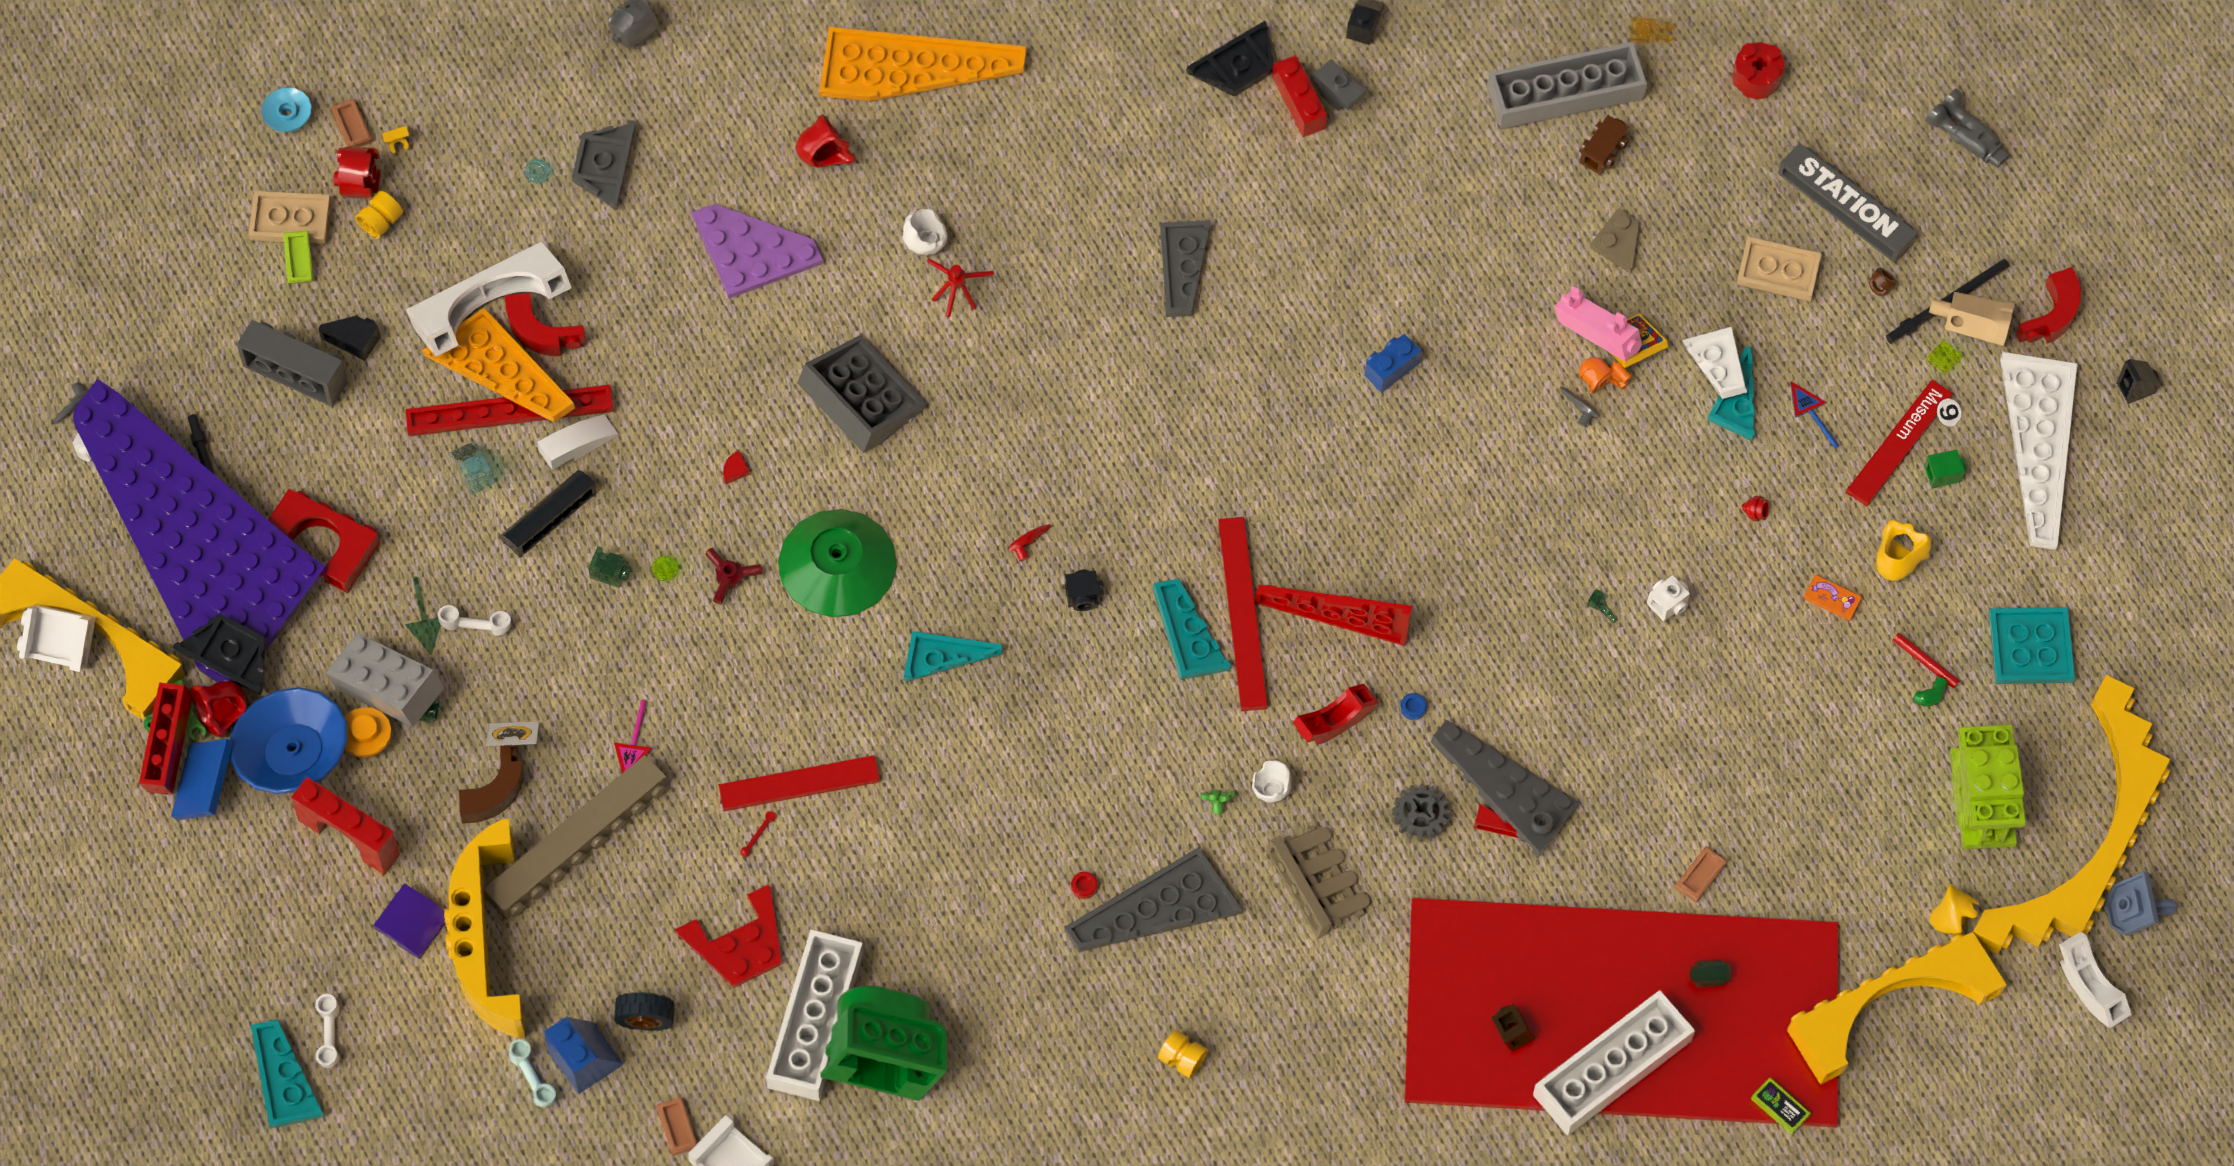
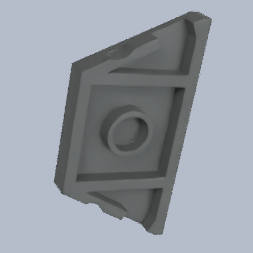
M634 120L627 121L628 125L613 128L612 125L604 127L599 131L593 130L582 133L572 181L613 209H618L636 129V121Z

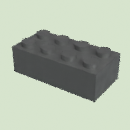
M251 320L237 343L243 367L331 407L334 406L348 383L343 361L338 355L332 352L327 354L310 342L303 343L288 332L281 333L276 331L266 322L259 323Z

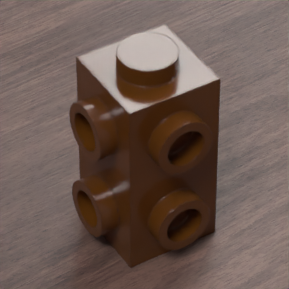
M1607 115L1603 122L1598 121L1592 131L1593 136L1591 139H1586L1579 149L1581 153L1580 164L1599 175H1602L1606 168L1610 169L1616 161V153L1619 150L1623 151L1630 140L1627 137L1629 127L1622 120Z

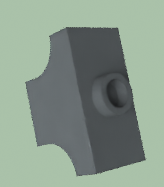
M1332 59L1313 74V79L1320 87L1321 97L1337 111L1343 107L1349 110L1366 96V90Z

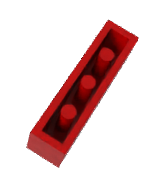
M159 682L139 784L148 793L173 795L192 702L191 692L185 685Z

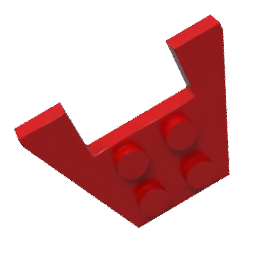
M769 884L747 894V898L758 919L709 942L697 919L675 929L676 935L685 941L697 955H700L733 988L782 965Z

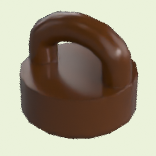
M1877 268L1869 279L1870 289L1878 296H1885L1897 284L1896 279L1883 268ZM1875 282H1876L1880 287H1882L1883 290L1878 289L1877 286L1875 285Z

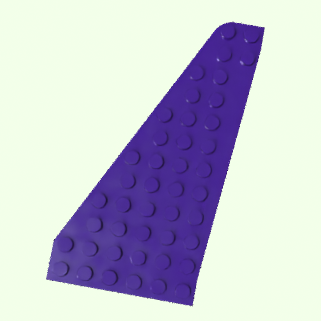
M97 379L76 406L73 414L74 425L183 640L191 636L195 629L206 625L210 619L220 613L266 638L267 650L328 568L302 550L122 395ZM194 661L199 671L216 683L232 681Z

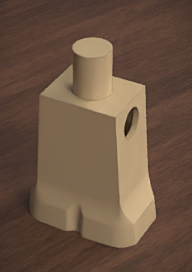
M1954 292L1951 303L1933 298L1929 313L1946 317V330L2004 347L2015 303L1994 301Z

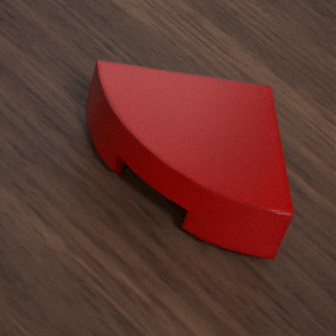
M739 450L731 454L724 464L723 476L725 484L749 475V470Z

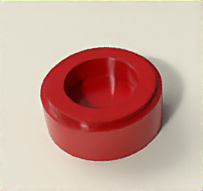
M1079 872L1072 878L1071 890L1077 898L1089 899L1097 892L1098 883L1093 874Z

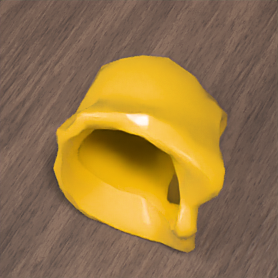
M1890 520L1884 526L1881 533L1882 542L1875 561L1876 569L1886 580L1899 581L1912 573L1920 562L1930 558L1931 538L1927 534L1914 531V526L1910 523L1902 524L1897 520ZM1899 534H1907L1914 542L1913 550L1904 547L1893 538Z

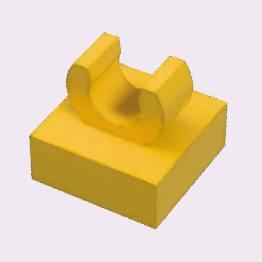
M407 126L381 133L383 142H390L389 150L391 153H396L394 144L398 141L403 143L405 150L408 149V142L403 138L409 136Z

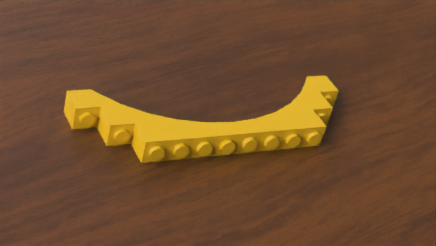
M2105 675L2091 703L2108 737L2116 771L2117 794L2114 815L2105 840L2094 857L2072 879L2050 893L2022 904L1984 910L1973 931L1983 948L1998 955L2002 947L2008 948L2013 936L2039 947L2042 940L2045 942L2049 940L2054 929L2070 937L2079 932L2088 935L2094 923V920L2090 919L2093 911L2099 913L2105 901L2101 895L2104 889L2110 891L2116 879L2112 875L2115 868L2121 870L2127 858V855L2123 854L2126 846L2132 848L2138 836L2134 832L2136 826H2143L2149 812L2145 811L2148 803L2154 805L2160 791L2156 790L2158 783L2164 784L2171 771L2166 768L2170 761L2169 758L2147 748L2153 734L2149 733L2152 723L2129 712L2135 699L2131 698L2135 688Z

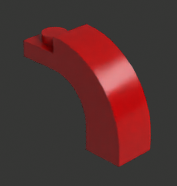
M2073 267L2049 274L2045 286L2053 301V310L2044 316L2020 323L2016 332L2019 343L2027 340L2030 343L2035 342L2043 335L2048 344L2061 337L2069 329L2074 321L2081 299L2080 284Z
M530 293L505 295V306L511 331L518 341L528 349L542 355L561 356L560 347L576 349L581 345H586L584 325L567 327L546 326L540 323L533 315Z

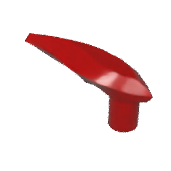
M1050 524L1037 527L1011 543L1008 550L1015 551L1020 562L1028 559L1029 556L1025 546L1032 544L1036 538L1043 535L1051 527Z

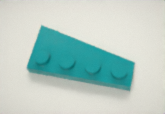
M1174 579L1154 583L1152 587L1180 680L1229 671L1232 666L1227 659H1224L1220 652V646L1215 639H1212L1203 618L1200 619L1194 609L1193 601L1180 580Z
M278 1020L250 1025L270 1129L324 1117Z

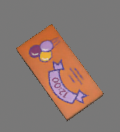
M1814 575L1803 599L1851 621L1862 596L1818 575Z

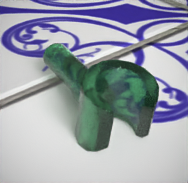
M1597 589L1594 590L1588 599V605L1595 610L1599 609L1614 624L1618 619L1603 604L1606 599L1605 594Z

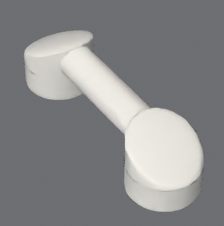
M452 605L443 606L438 611V620L441 626L451 631L461 627L491 631L495 636H500L511 627V618L504 611L493 613L490 620L459 617L458 609Z
M323 994L318 997L315 1003L317 1011L324 1018V1045L317 1050L316 1060L322 1067L330 1068L335 1066L340 1060V1054L335 1049V1018L339 1015L340 1006L333 995Z

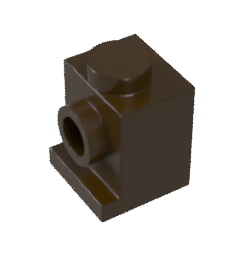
M1515 1004L1504 1006L1497 1011V1014L1491 1016L1500 1036L1511 1052L1535 1039Z

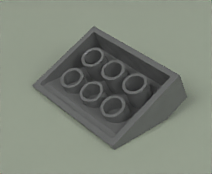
M861 335L805 363L797 382L863 453L884 442L926 407V403Z

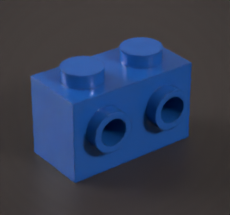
M1405 333L1398 339L1394 337L1386 344L1385 349L1379 353H1373L1366 360L1365 377L1382 393L1419 365L1421 350Z

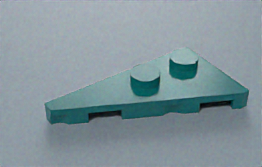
M1746 345L1739 359L1747 392L1724 399L1719 395L1707 420L1752 441L1755 434L1753 421V357L1750 350L1751 347Z
M912 631L904 681H911L1001 655L1002 644Z

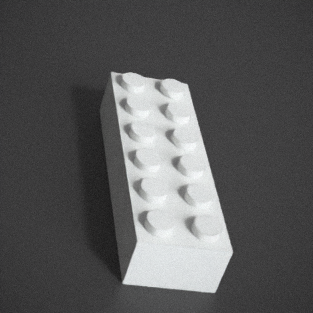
M810 930L766 1076L768 1089L820 1101L826 1081L825 1078L820 1077V1072L830 1062V1058L825 1054V1047L831 1040V1029L837 1021L838 999L845 991L854 987L863 956L862 942Z
M1659 990L1535 1085L1533 1096L1568 1136L1692 1041L1695 1030Z

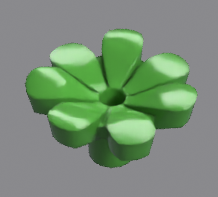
M1211 790V793L1202 792L1200 795L1202 800H1208L1212 803L1214 814L1223 813V803L1229 801L1230 798H1234L1235 792L1220 793V790Z

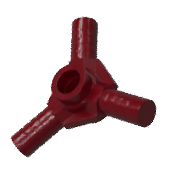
M714 548L708 549L705 553L716 566L715 570L719 586L713 602L721 605L728 589L741 582L743 577L762 574L761 564L741 567V564L729 560L724 561Z

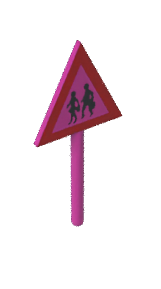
M644 699L640 703L631 745L614 743L622 773L644 755L647 756L652 749L651 747L636 746L646 704Z

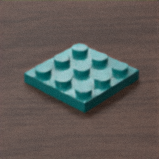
M2068 607L1990 608L1988 614L1995 684L2074 682L2075 673Z

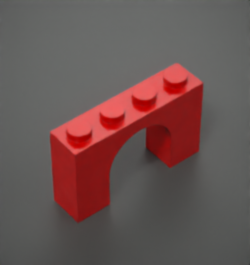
M288 489L268 519L292 541L300 532L311 527H326L334 531L340 537V544L326 566L328 569L324 573V579L326 583L346 593L349 592L380 545L378 533L373 527L366 524L362 526L356 523L348 514L342 513L340 515L333 511L328 504L324 502L317 503L302 491L295 492Z
M306 777L291 796L299 822L318 834L323 831L327 824L337 829L356 845L360 851L362 861L381 874L385 875L400 855L394 831L310 778Z

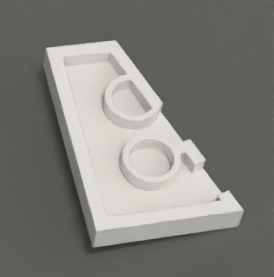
M1732 327L1682 340L1689 354L1722 399L1747 392Z

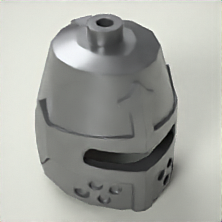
M644 0L623 1L624 7L619 5L614 9L608 19V28L613 35L611 38L616 44L620 43L629 49L646 41L659 30L657 19Z

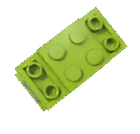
M2012 725L1959 727L1957 731L1959 748H1951L1949 754L1957 826L1960 828L1962 849L2015 847L2017 844L2015 827H2024L2026 821L2022 800L2024 791L2017 745L2014 744Z

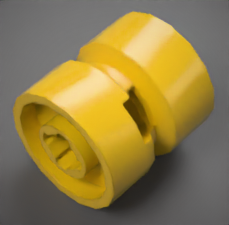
M379 191L369 201L370 206L363 207L355 216L360 227L376 239H379L389 229L388 223L393 224L403 214V209L398 202L384 191Z
M1175 1029L1162 1046L1158 1059L1170 1067L1176 1065L1179 1073L1191 1079L1204 1062L1208 1049L1196 1041L1190 1043L1188 1036Z

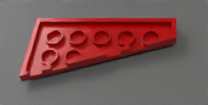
M1260 584L1258 585L1255 604L1405 646L1408 638L1413 607L1411 605Z

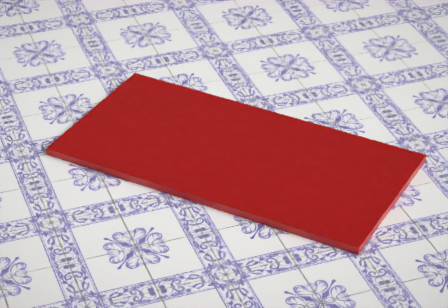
M1412 898L1404 1103L1546 1111L1533 1096L1535 1085L1660 990L1695 1030L1692 1041L1597 1114L1779 1124L1751 1100L1752 1095L1771 1078L1811 1113L1801 1126L1837 1128L1838 1076L1820 1084L1787 1029L1792 1022L1791 1018L1801 1011L1808 1013L1824 1000L1830 1002L1837 999L1838 922ZM1515 1004L1535 1039L1511 1052L1500 1036L1491 1016L1497 1014L1500 1008Z

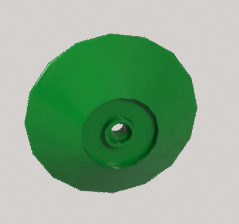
M844 509L817 512L798 522L784 539L778 558L780 579L792 600L812 613L833 618L857 615L877 604L891 587L897 568L894 544L883 527L864 514ZM834 553L841 554L839 558H834L832 555Z

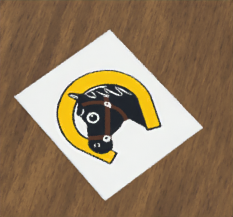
M539 722L491 723L488 728L486 746L536 744Z

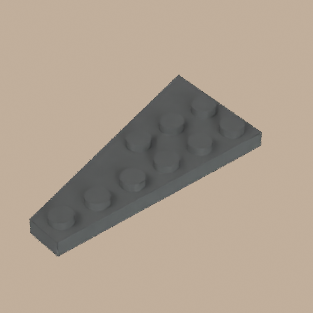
M1198 847L1065 926L1064 932L1077 951L1081 952L1242 914V909Z

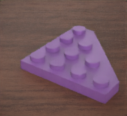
M717 204L691 212L692 219L729 299L823 264V259L814 240Z

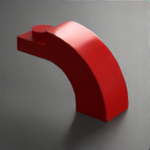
M1363 683L1348 687L1329 705L1320 710L1299 715L1292 723L1307 743L1316 741L1319 745L1356 725L1379 703Z

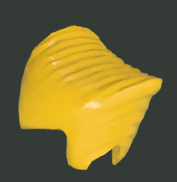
M1949 883L1944 898L1932 910L1929 916L1931 925L1941 933L1954 936L1961 934L1962 925H1966L1967 917H1977L1978 912L1973 908L1972 904L1979 905V902Z

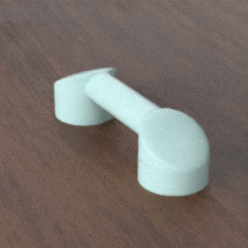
M516 1039L509 1046L511 1062L520 1066L534 1091V1104L539 1107L552 1105L556 1096L555 1089L549 1084H542L529 1062L530 1044L526 1040Z

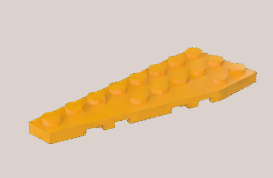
M829 27L819 93L821 97L874 101L1024 73L1026 46Z

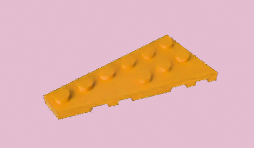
M485 308L459 325L456 332L458 346L437 357L428 346L422 350L425 357L554 423L575 409L573 401Z

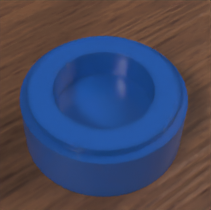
M1411 693L1404 696L1401 700L1400 711L1406 719L1418 720L1426 713L1427 704L1421 695Z

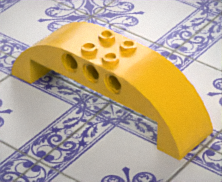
M502 819L477 834L465 847L455 864L449 885V908L444 909L445 924L448 930V934H446V947L449 952V959H453L462 993L473 1011L494 1029L516 1038H525L524 1012L520 995L490 997L483 865L515 862L514 841L509 819Z

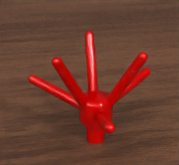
M930 258L927 259L929 264L948 275L946 283L932 298V301L936 302L948 287L951 286L946 317L949 318L951 316L957 288H961L971 308L975 310L976 305L965 286V279L993 276L994 271L965 273L959 265H953L951 269H948Z

